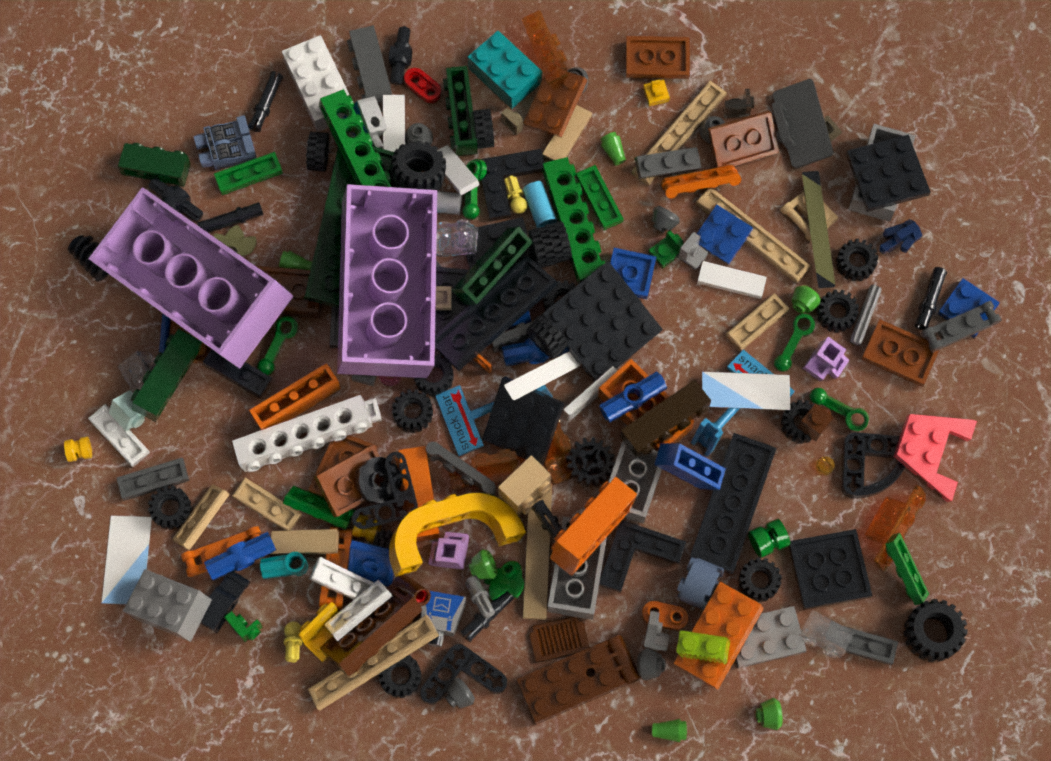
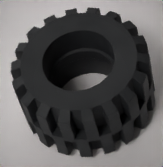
M409 141L407 145L401 144L399 149L396 148L392 156L389 173L391 185L395 186V188L437 190L438 193L443 185L446 171V159L443 158V153L437 151L438 148L436 146H430L428 142L424 144L421 141H416V143ZM418 168L425 172H416L411 169Z
M932 599L930 602L927 600L918 605L908 615V619L904 624L906 630L903 634L908 639L906 645H911L913 648L911 652L913 654L916 652L920 654L918 658L922 660L928 658V662H934L935 660L940 662L950 658L961 649V646L966 641L964 637L967 635L968 629H964V626L967 625L966 619H961L963 615L961 611L957 613L954 610L956 608L954 604L948 606V601L945 600L938 602V599ZM926 619H936L945 626L947 631L945 642L936 643L926 636L923 628Z

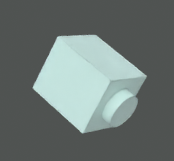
M131 390L113 399L109 414L125 431L133 427L137 428L145 421V416L132 410V401L130 399L133 392Z

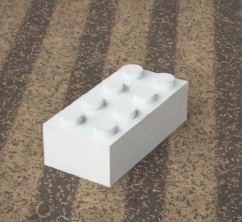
M320 35L282 51L285 65L317 132L329 128L318 107L320 98L343 89L347 96L349 95ZM344 113L337 114L339 118L345 115Z

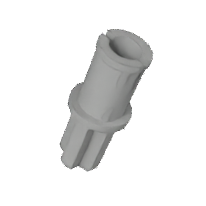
M477 576L469 577L465 585L472 596V603L477 604L484 618L487 619L493 616L495 611L488 599V591L484 590Z

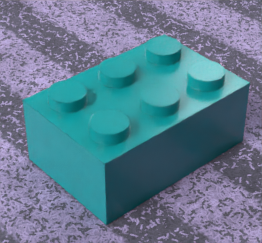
M496 31L467 56L468 69L511 109L518 105L542 82V70L500 31Z

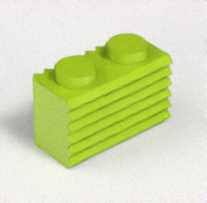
M680 630L677 653L682 658L685 656L686 658L690 657L691 659L695 658L701 661L704 659L705 662L707 660L710 662L714 661V663L718 661L719 664L723 662L725 665L728 660L730 640L727 637Z

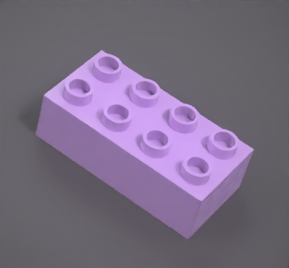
M347 184L342 200L337 374L427 378L432 371L435 360L437 190Z
M143 187L89 257V260L239 369L293 298V295L276 280Z

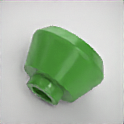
M797 286L792 297L793 308L801 314L810 313L819 307L820 296L808 286Z
M480 550L471 559L472 563L469 564L471 574L479 579H494L498 573L495 560L488 550Z
M770 698L760 703L759 708H756L757 723L761 722L762 727L772 730H778L782 727L783 717L779 700Z

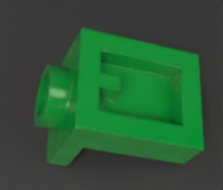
M669 230L666 233V237L649 249L648 253L651 256H656V262L663 269L679 256L680 248L684 242L678 234L674 235Z
M231 611L225 616L226 621L244 642L248 639L252 641L261 633L260 629L263 626L258 619L246 628L248 623L241 614L235 616Z

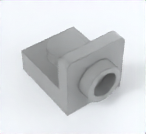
M693 232L680 248L678 258L692 268L697 269L708 256V251L699 245L700 236Z
M650 611L644 647L667 651L669 634L661 633L663 623L659 622L660 613Z

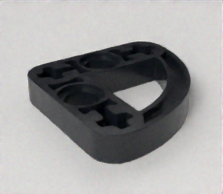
M859 432L847 435L843 443L842 492L845 496L849 498L871 497L885 491L896 482L905 469V466L898 460L893 471L887 477L875 484L864 486L865 456L895 458L896 448L890 447L889 452H887V441H890L889 446H896L900 436ZM852 439H856V443H860L855 449V454H851L853 445L849 444ZM879 440L883 445L882 450L875 451L872 449L871 441ZM856 460L859 463V469L856 471L849 469L848 461ZM852 476H856L854 485L858 487L854 492H851V488L847 487L852 481Z

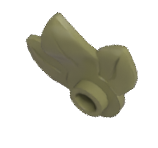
M238 225L233 226L225 236L217 233L213 236L242 257L251 254L257 243L255 236L245 237Z

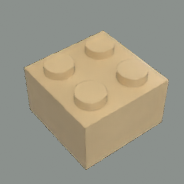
M531 455L498 487L499 499L507 503L518 516L522 513L526 515L531 511L533 503L538 498L543 499L550 492L551 474Z

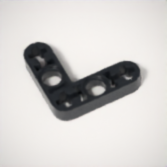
M392 452L386 458V467L395 499L356 510L353 513L352 522L357 528L368 529L404 519L408 515L406 510L398 511L401 516L395 517L393 503H397V507L404 506V501L408 500L410 504H414L411 511L418 508L407 461L402 453ZM393 456L402 459L403 463L399 464L400 471L405 469L406 474H398L392 477L391 473H396L394 465L390 466L389 462L393 461ZM404 478L408 481L409 486L405 491H398L396 489L395 482L397 479ZM387 506L392 510V515L389 519L384 520L379 517L378 512L381 507ZM375 508L377 523H373V518L366 520V525L356 522L359 513L363 512L365 516L371 515L370 509Z
M456 644L450 648L422 686L421 697L426 704H437L446 693V689L452 679L457 678L461 671L494 694H500L506 690L507 678L501 671L462 644ZM461 650H463V656L465 657V659L457 660L455 666L459 668L455 670L454 667L446 663V661L449 660L452 663L455 659L454 652H460ZM475 663L483 664L485 667L484 673L474 675L471 671L472 665ZM443 668H448L452 672L451 678L447 681L441 680L438 676L439 671ZM489 670L493 671L490 673V676L494 679L502 678V687L497 686L493 688V682L488 678L486 682L482 681L487 676ZM433 679H436L439 684L445 686L443 689L438 686L435 691L436 698H426L427 693L425 691L427 689L432 690L436 685L432 682Z

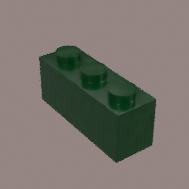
M124 143L118 168L124 176L145 180L158 178L163 183L185 187L191 162L188 155L182 151L175 150L171 152L165 151L161 147L149 148L139 143Z

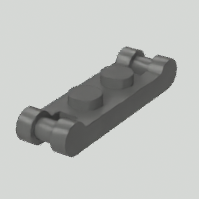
M988 301L979 307L936 326L926 328L921 332V335L924 339H927L930 351L935 352L1000 323L1002 319L993 310L994 305L992 301ZM984 313L988 317V319L985 321H983L982 317L980 316ZM939 334L941 340H937L935 335Z
M429 442L427 444L426 451L429 460H439L443 463L444 469L452 474L456 472L462 476L461 480L467 485H475L482 490V493L495 496V483L437 442Z

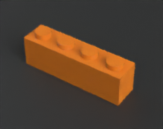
M326 363L249 411L259 429L263 430L295 418L341 389L340 384Z
M421 446L398 450L406 458L419 508L424 503L434 500L426 447ZM395 458L396 465L400 470L399 464L403 463L402 459ZM404 478L402 479L400 491H405L409 486L408 481ZM408 500L404 501L403 510H406L407 514L410 513L414 504H410ZM433 528L417 534L416 543L439 539V528Z

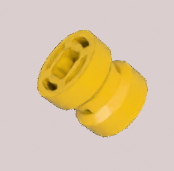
M88 436L81 437L77 441L73 439L64 441L65 455L68 462H74L78 458H83L84 460L92 458V447Z
M360 514L356 522L366 525L368 518ZM354 525L352 536L357 538L366 537L368 542L373 543L375 534L381 531L382 525L368 529H359Z

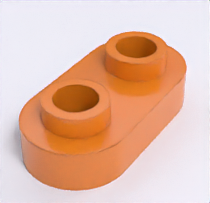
M650 601L645 604L642 610V618L648 624L650 610L656 609L660 613L659 622L663 623L662 628L679 631L688 622L686 610L679 606ZM678 614L681 620L674 621L672 616Z

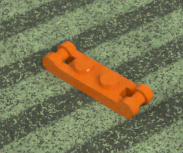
M728 165L668 177L662 180L661 187L665 195L672 199L678 193H692L698 189L716 188L718 185L728 183L736 186L740 184L741 176L734 166Z
M259 526L249 528L247 531L196 550L182 553V561L187 566V576L193 577L207 572L204 564L205 561L226 552V549L234 544L259 536L261 534ZM201 557L203 564L196 565L195 559Z
M331 526L330 529H337L339 531V539H344V544H338V554H326L325 560L348 570L353 529L339 530L338 527ZM321 586L319 607L333 602L337 609L342 610L345 596L337 593L336 598L328 597L329 590H333Z

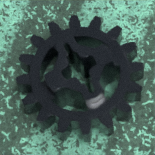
M592 437L591 442L583 438L582 444L576 441L574 443L575 449L569 448L568 453L571 456L566 457V462L570 464L567 465L566 470L573 471L570 475L571 478L578 477L577 484L585 481V485L588 487L590 482H593L596 487L599 484V480L603 483L606 482V475L611 477V468H614L615 462L611 460L614 459L615 455L608 453L611 448L610 446L603 447V440L595 443V437ZM600 453L604 457L605 464L604 461L601 460ZM593 456H595L593 460L594 462L591 465H589L588 468H586L587 461H589L590 459H592ZM576 462L580 464L581 470L578 469Z

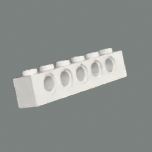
M358 395L238 438L232 442L239 466L245 472H254L264 465L277 464L289 456L295 457L301 455L303 451L321 448L328 442L341 441L348 435L363 433L368 428L373 427L366 403L362 396ZM350 417L347 423H342L343 419ZM324 425H329L325 431H320ZM307 432L305 438L299 439L302 433ZM282 440H286L283 446L278 447ZM260 448H265L261 454H257Z

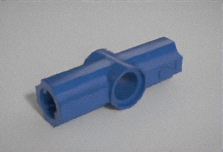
M530 338L525 340L524 343L502 347L506 367L527 362L530 364H540L550 358L540 351V348ZM565 348V349H564L559 355H557V356H561V355H563V354L569 352V350H568L567 348Z
M655 372L636 384L628 385L623 392L600 404L599 409L605 420L611 423L629 411L639 409L643 403L667 390V385L661 374ZM629 394H636L639 399L631 401L627 396Z
M266 532L247 542L242 541L226 549V552L205 561L204 564L211 579L214 581L228 573L240 571L255 563V560L276 551V548L269 533Z

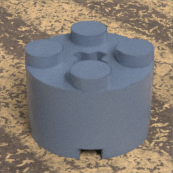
M692 557L687 566V578H682L677 589L679 591L678 598H680V601L704 611L719 584V581H717L718 577H723L724 568L700 558L695 559Z

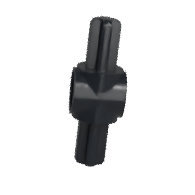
M406 26L399 27L397 41L390 46L389 64L392 67L390 82L396 86L403 83L404 71L411 66L412 47L409 45L411 30Z
M158 178L150 181L149 188L161 196L163 202L180 214L184 213L195 222L202 219L203 211L191 203V197L178 185L169 187Z

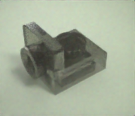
M745 89L743 100L733 98L725 101L723 109L724 118L750 116L751 109L755 105L754 96H750V89Z

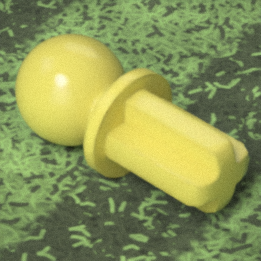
M509 176L505 178L504 182L508 191L507 198L512 200L510 204L511 210L516 214H522L528 207L527 201L521 197L524 195V192L520 190L517 178Z
M295 621L289 622L284 628V634L287 637L284 639V645L286 646L285 659L287 662L296 663L299 660L300 646L302 645V641L298 636L300 633L299 629L302 626Z

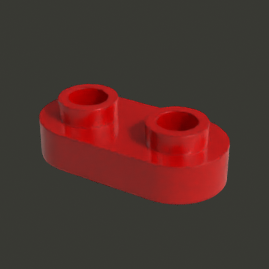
M411 68L406 71L404 75L406 87L423 101L435 103L441 98L439 83L419 68ZM414 79L419 80L417 83L412 82ZM433 92L434 95L430 96L428 93Z

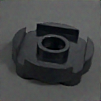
M384 457L368 459L356 470V487L365 501L382 503L394 498L386 467V458ZM389 462L390 466L394 465L396 473H391L392 477L401 474L398 466ZM376 474H378L379 477H383V481L380 482V487H378V485L374 483ZM402 478L397 479L395 482L397 490L401 487Z

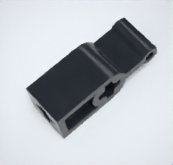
M235 571L226 574L221 584L209 596L212 601L200 624L217 634L226 622L225 616L234 610L240 596L249 586L250 581Z

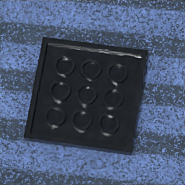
M609 261L541 314L542 317H545L547 321L549 320L562 333L561 335L565 337V341L568 343L566 348L593 382L598 380L612 366L617 369L663 330Z

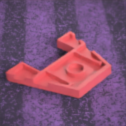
M909 414L906 417L894 457L914 475L920 476L927 482L926 485L932 490L935 489L941 494L942 499L950 502L953 500L958 482L937 473L949 434L966 441L971 440L977 421Z

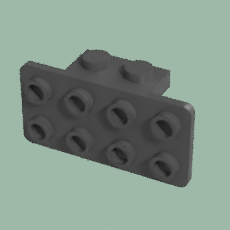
M807 79L775 91L773 93L775 103H772L773 123L778 126V131H776L779 143H783L788 149L792 166L800 168L831 157L834 151L814 81Z

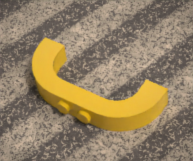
M469 493L461 496L453 494L444 498L443 501L436 502V500H431L411 511L395 530L389 545L391 567L395 577L417 571L423 561L417 549L416 538L417 534L426 530L465 519H477L490 527L500 547L519 541L526 533L525 528L517 513L507 503L489 494Z

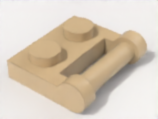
M803 191L791 202L786 203L780 211L785 216L788 215L804 232L805 238L811 242L809 225L794 210L797 207L808 219L805 192ZM824 203L827 228H829L838 220V216Z

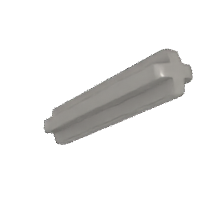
M876 285L870 286L850 338V343L857 346L861 345L880 296L881 287Z

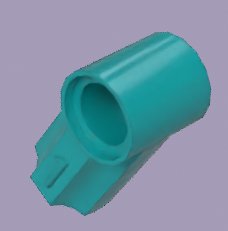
M299 552L263 558L260 562L262 578L271 579L291 575L302 576L308 570V562ZM294 560H302V564L299 568H291V564Z

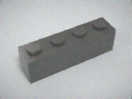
M374 25L349 31L350 39L347 40L349 52H354L355 55L352 58L354 70H359L360 76H357L359 89L363 88L365 93L361 97L365 99L375 96L380 111L383 112V95H392Z

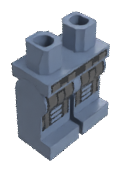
M245 115L236 117V121L216 124L212 127H203L205 133L193 136L197 150L207 147L210 150L209 152L198 154L202 168L214 166L216 171L221 169V167L235 166L256 159Z

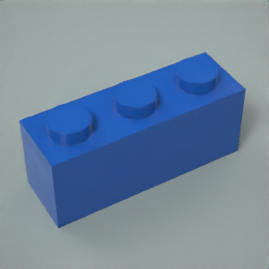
M660 443L654 464L689 484L706 490H720L726 469L680 443Z

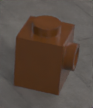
M814 404L802 419L798 429L816 442L828 428L834 417L831 416V412L824 406L819 407L817 404Z

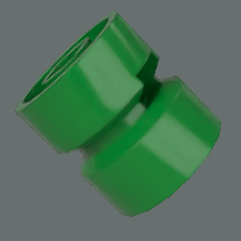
M778 518L766 523L765 528L759 526L748 531L750 543L759 558L772 554L774 548L781 550L790 545L787 530Z

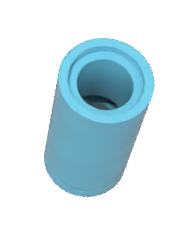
M535 181L527 184L523 188V192L536 227L540 228L556 223L557 218L543 182Z

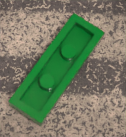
M273 152L214 173L221 194L225 195L283 174L276 153Z
M596 165L577 172L576 178L603 230L623 223L624 218Z
M296 486L290 489L283 501V504L295 510H300L312 515L314 518L322 519L344 529L351 523L353 513L355 512V510L351 509L338 517H334L325 498Z
M894 534L885 544L886 552L896 565V573L899 578H902L906 586L907 596L912 599L915 606L922 604L928 597L929 592L901 534Z

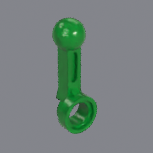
M473 159L466 166L478 181L485 177L487 166L483 160ZM477 187L465 193V206L462 213L468 220L476 219L480 213L477 206Z
M800 314L795 317L793 321L794 333L784 352L774 360V366L778 371L785 372L790 369L792 365L791 357L801 338L813 333L815 321L808 314ZM801 319L809 320V329L800 330L797 326L798 321Z
M285 316L277 321L275 327L276 335L265 358L261 359L257 364V369L267 375L274 372V361L284 341L293 338L298 333V323L292 317ZM289 321L292 324V330L285 334L281 331V325L283 322Z
M814 388L810 392L809 398L812 403L824 405L846 417V424L851 430L862 431L867 427L869 415L864 409L849 407L828 396L822 388ZM855 413L861 414L864 417V422L862 424L854 423L852 415Z

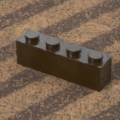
M693 380L622 429L620 437L636 458L640 455L646 456L654 450L653 446L657 443H665L672 438L673 432L678 429L682 431L691 424L690 420L696 416L701 418L707 414L711 399L697 381Z

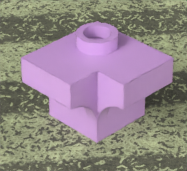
M827 337L818 344L802 369L819 381H822L827 374L836 379L849 362V359L844 355L846 349L830 337Z
M445 532L444 538H439V542L432 541L428 564L430 566L464 570L469 535Z

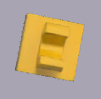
M659 79L643 85L649 107L669 102L670 97L664 80Z

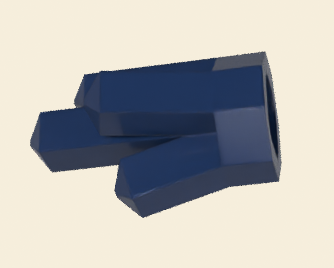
M908 219L902 224L885 229L883 236L889 240L880 245L879 251L882 254H886L901 246L900 250L907 253L911 246L922 238L920 227L915 221Z

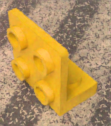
M333 602L329 605L324 604L317 611L316 614L318 616L312 622L307 621L299 629L300 633L298 636L302 643L322 663L327 657L320 647L333 636L324 624L339 613Z

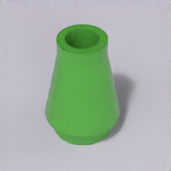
M616 132L609 133L600 139L602 142L601 147L614 162L615 166L626 161L620 136H617Z
M290 250L289 252L283 251L279 268L310 270L312 261H308Z
M676 719L653 723L652 735L656 738L680 743L681 740L687 739V722Z

